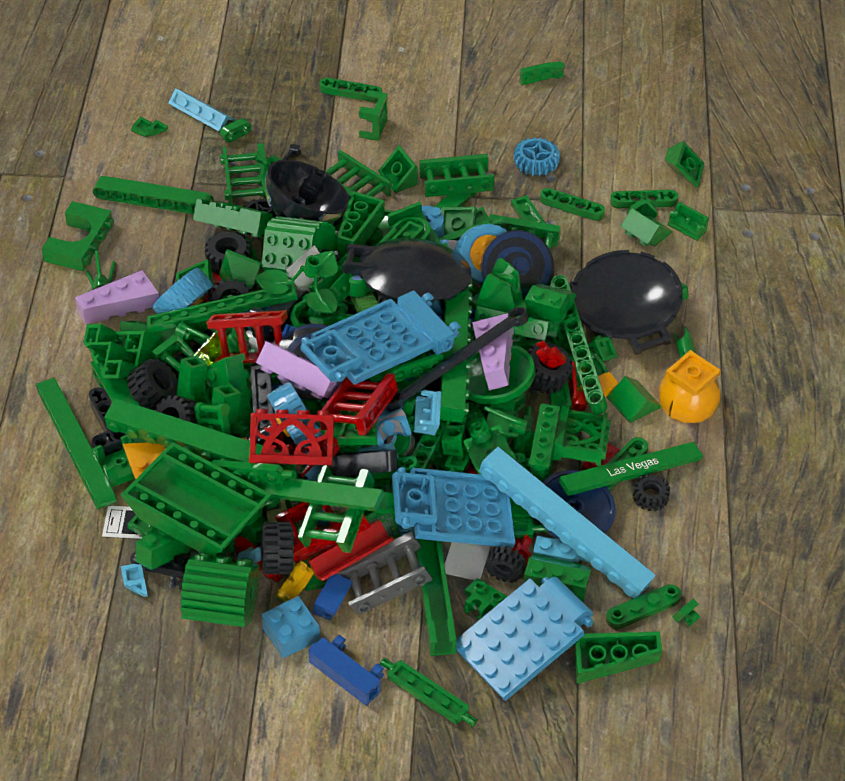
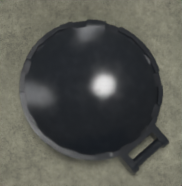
M418 238L392 239L380 242L374 246L349 244L346 249V261L342 265L344 273L360 275L371 290L375 293L380 291L385 294L386 298L398 301V297L415 291L420 297L425 293H430L434 297V299L430 300L432 304L435 300L441 299L445 302L456 298L459 292H464L471 281V268L463 256L443 244ZM354 257H360L359 262H353Z
M618 250L593 258L586 263V267L577 273L573 280L572 292L576 293L575 303L579 316L587 327L607 337L627 339L635 355L660 345L667 346L672 343L665 327L679 313L682 305L683 289L678 275L665 261L662 263L655 259L654 255L640 252L639 254L631 253L629 250ZM657 333L661 337L642 344H639L637 341L638 339Z

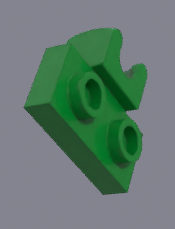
M477 578L465 589L464 595L468 598L465 602L464 611L469 613L472 610H477L480 613L477 617L479 621L508 596Z

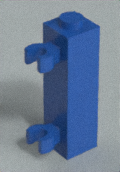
M340 634L332 643L324 637L318 642L313 643L308 651L309 663L367 706L381 692V679L384 676V673H382L384 667L377 663L370 672L342 652L346 647L344 644L346 639Z

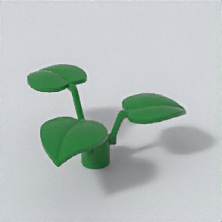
M334 251L308 256L305 266L302 265L290 281H288V277L284 272L276 269L256 274V281L264 291L272 295H282L287 293V285H291L304 272L307 277L314 278L315 292L309 293L306 298L309 308L324 314H332L337 310L338 304L334 293L326 288L318 290L317 287L318 275L322 278H331L337 273L338 265Z

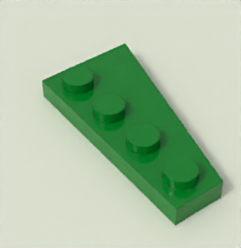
M360 400L351 401L352 404L364 405L367 402ZM347 411L346 415L356 416L359 412ZM377 422L374 423L366 436L358 435L355 424L343 423L337 437L338 445H378Z

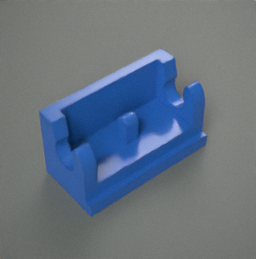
M337 573L329 577L314 603L312 614L331 620L352 586V581Z

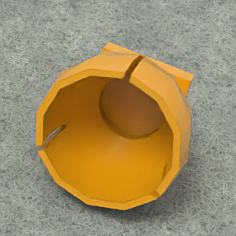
M688 351L666 370V374L658 388L659 401L663 411L670 418L683 423H700L712 417L720 402V388L717 377L720 376L721 370L693 351Z

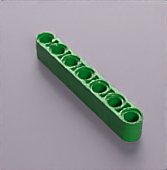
M100 176L93 188V195L99 199L194 214L197 199L214 200L213 196L206 192L109 176Z

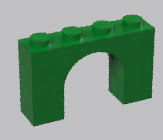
M72 201L65 211L67 226L90 232L89 235L79 241H64L49 237L42 247L44 262L84 272L87 265H90L95 251L99 250L101 242L106 239L107 232L113 227L114 219L112 218L111 210Z
M197 355L181 359L177 396L194 400L196 403L205 402L208 405L226 403L230 406L228 414L230 427L236 425L241 392L230 383L214 387L211 403L206 391L208 364ZM206 412V417L218 418V414Z

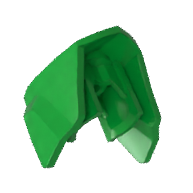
M498 258L492 273L487 275L480 293L476 294L472 299L474 308L476 309L477 306L503 312H509L516 307H524L526 309V303L520 286L519 271L503 258Z

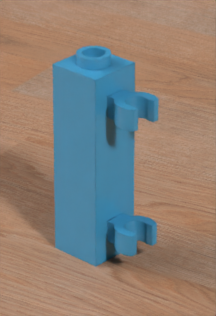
M411 291L398 297L397 305L435 340V348L432 350L436 355L453 348L454 338L460 335L457 329H460L461 326L455 321L447 327L431 309L433 304L430 300L434 299V297L430 293H425L420 297L415 291Z

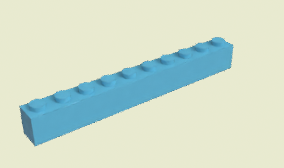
M497 447L482 461L479 472L485 479L490 480L501 492L511 497L517 505L527 510L530 516L544 524L547 530L555 533L563 543L572 547L579 556L589 561L596 570H600L607 576L609 581L623 589L626 595L632 598L639 597L651 585L656 576L502 449Z

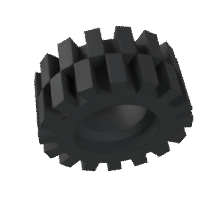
M648 473V477L644 474L642 478H637V482L635 481L633 500L634 502L636 501L638 507L642 505L641 509L643 510L647 507L648 511H651L652 508H654V511H658V508L663 509L664 505H667L670 486H668L669 482L667 480L664 481L665 478L663 476L658 478V474H655V477H653L652 473ZM647 489H653L657 491L659 494L649 495L644 491Z
M497 546L490 551L485 567L488 573L491 572L490 575L492 577L496 576L497 580L501 578L503 582L508 580L511 583L513 580L516 582L521 578L526 560L522 554L518 555L517 550L512 551L510 547L506 549L505 546L501 548Z

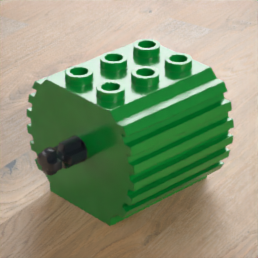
M279 216L272 218V220L268 221L264 234L263 272L272 269L280 270L287 275L288 281H290L292 278L286 270L314 245L319 253L334 251L337 262L340 254L337 251L335 227L328 222Z
M200 553L188 559L184 577H181L180 581L177 580L176 576H171L169 587L175 589L177 585L179 590H182L181 619L245 627L252 622L260 577L259 564L253 563V559L241 558V560L236 561L233 560L232 556L220 555V557L213 558L212 554Z

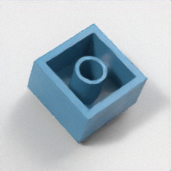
M299 596L261 614L263 629L283 659L320 640L319 625Z

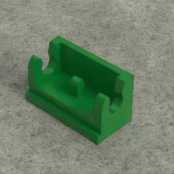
M679 202L676 205V210H672L670 213L668 226L698 241L707 232L709 217Z

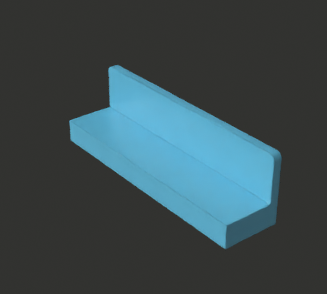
M176 88L168 103L217 131H221L228 119L234 122L236 120Z

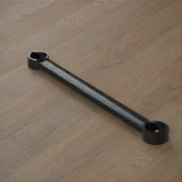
M524 307L511 309L506 319L402 390L397 391L387 405V410L393 412L403 408L407 399L512 327L526 324L529 320L526 309Z

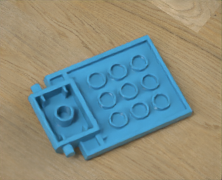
M392 299L312 333L311 339L304 337L301 340V351L331 382H341L347 377L354 385L435 348V340Z
M403 467L399 468L398 472L392 475L395 521L397 524L402 525L404 529H408L410 526L414 527L415 539L514 547L515 537L510 497L506 493L501 492L494 483L485 479L482 475L412 468L410 473H406V469Z
M557 577L543 578L540 587L531 579H528L456 639V651L506 701L584 636V630L581 626L583 624L587 627L593 625V620L591 619L593 611Z

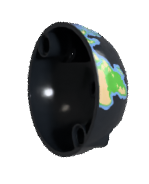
M278 160L273 162L267 170L265 194L267 202L276 216L302 218L333 224L348 208L350 199L345 188L331 175L313 165L296 160Z

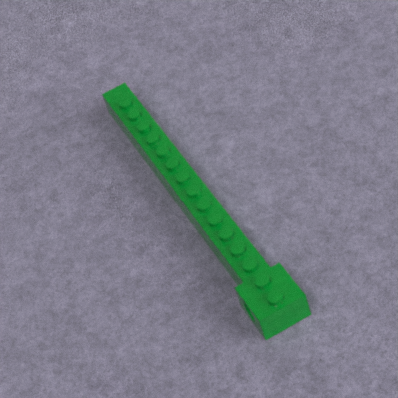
M411 430L410 443L402 457L412 456L422 435L418 436ZM425 456L417 457L418 461H425L427 459ZM418 539L421 549L416 550L415 555L420 568L424 566L433 579L420 586L430 656L456 654V634L441 541Z

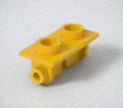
M303 561L295 564L296 567L291 572L290 577L277 590L279 592L276 596L277 598L287 602L299 596L314 575L312 569L307 567V564Z

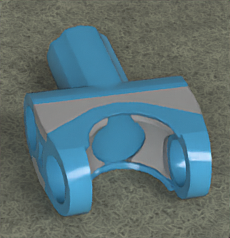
M385 408L376 421L378 445L375 446L377 448L383 447L385 439L391 435L401 434L406 437L412 435L402 408L390 413Z

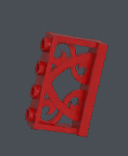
M256 409V413H251L249 463L333 465L335 415H330V411H318L317 415H311L309 410H297V414H289V410H276V413H268V409ZM275 418H288V419H286L285 421H283L282 423H280V424L278 425V423H277V421H276ZM264 419L271 422L269 428L264 426V429L270 432L269 436L263 435L258 429L259 422ZM299 419H311V420H309V422H308V424H307V426H306V425H305L302 421H300ZM322 421L326 424L327 431L323 436L316 438L314 434L318 433L321 428L315 429L314 423ZM293 424L305 434L308 440L299 443L294 451V455H289L287 445L276 437ZM257 436L266 440L261 454H256ZM328 438L327 456H323L318 441ZM273 442L282 446L280 453L274 451L276 445H272ZM311 443L312 446H308L309 453L304 454L301 450L302 446Z

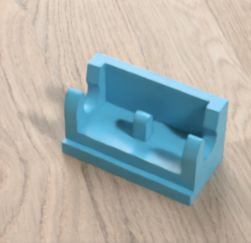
M423 390L421 391L422 396L416 397L414 432L435 435L440 425L441 392Z

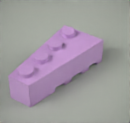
M143 270L77 296L75 300L78 314L85 324L108 320L110 316H127L126 313L133 311L138 313L145 312V309L152 308L153 304L158 300L159 293Z
M508 313L472 322L476 338L506 319ZM513 327L479 350L489 390L508 385L509 362L511 360V346L513 343L512 334H514Z
M267 341L256 362L262 366L261 370L269 374L275 372L279 374L277 378L285 382L291 380L295 382V387L303 391L307 388L312 391L311 395L321 400L323 397L331 398L343 382H331L311 361L297 357L296 354Z

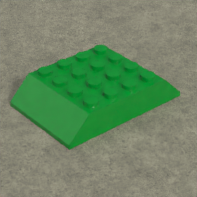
M172 442L121 494V497L139 519L198 552L211 555L222 552L272 498V494Z

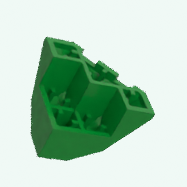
M87 324L83 343L91 352L90 356L95 364L102 371L101 375L103 378L115 380L129 377L130 372L145 361L153 359L152 351L158 347L159 337L145 330L115 331L102 324Z

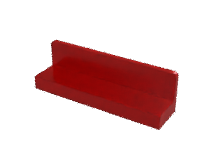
M377 520L370 524V528L357 533L351 553L343 552L339 545L336 544L307 561L316 578L324 581L394 540L393 537L388 536L381 521Z

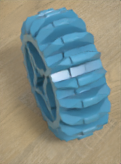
M533 137V139L527 138L526 141L521 140V143L517 144L514 150L516 168H519L520 172L525 171L526 175L532 174V177L534 175L540 177L541 174L546 176L547 173H552L560 162V152L557 145H554L553 141L548 142V138L543 140L541 137L539 139Z

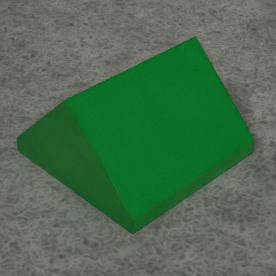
M398 145L378 170L382 177L387 178L391 182V189L395 193L418 185V166L402 146Z
M626 376L622 378L607 396V399L629 423L661 408V405L638 380Z

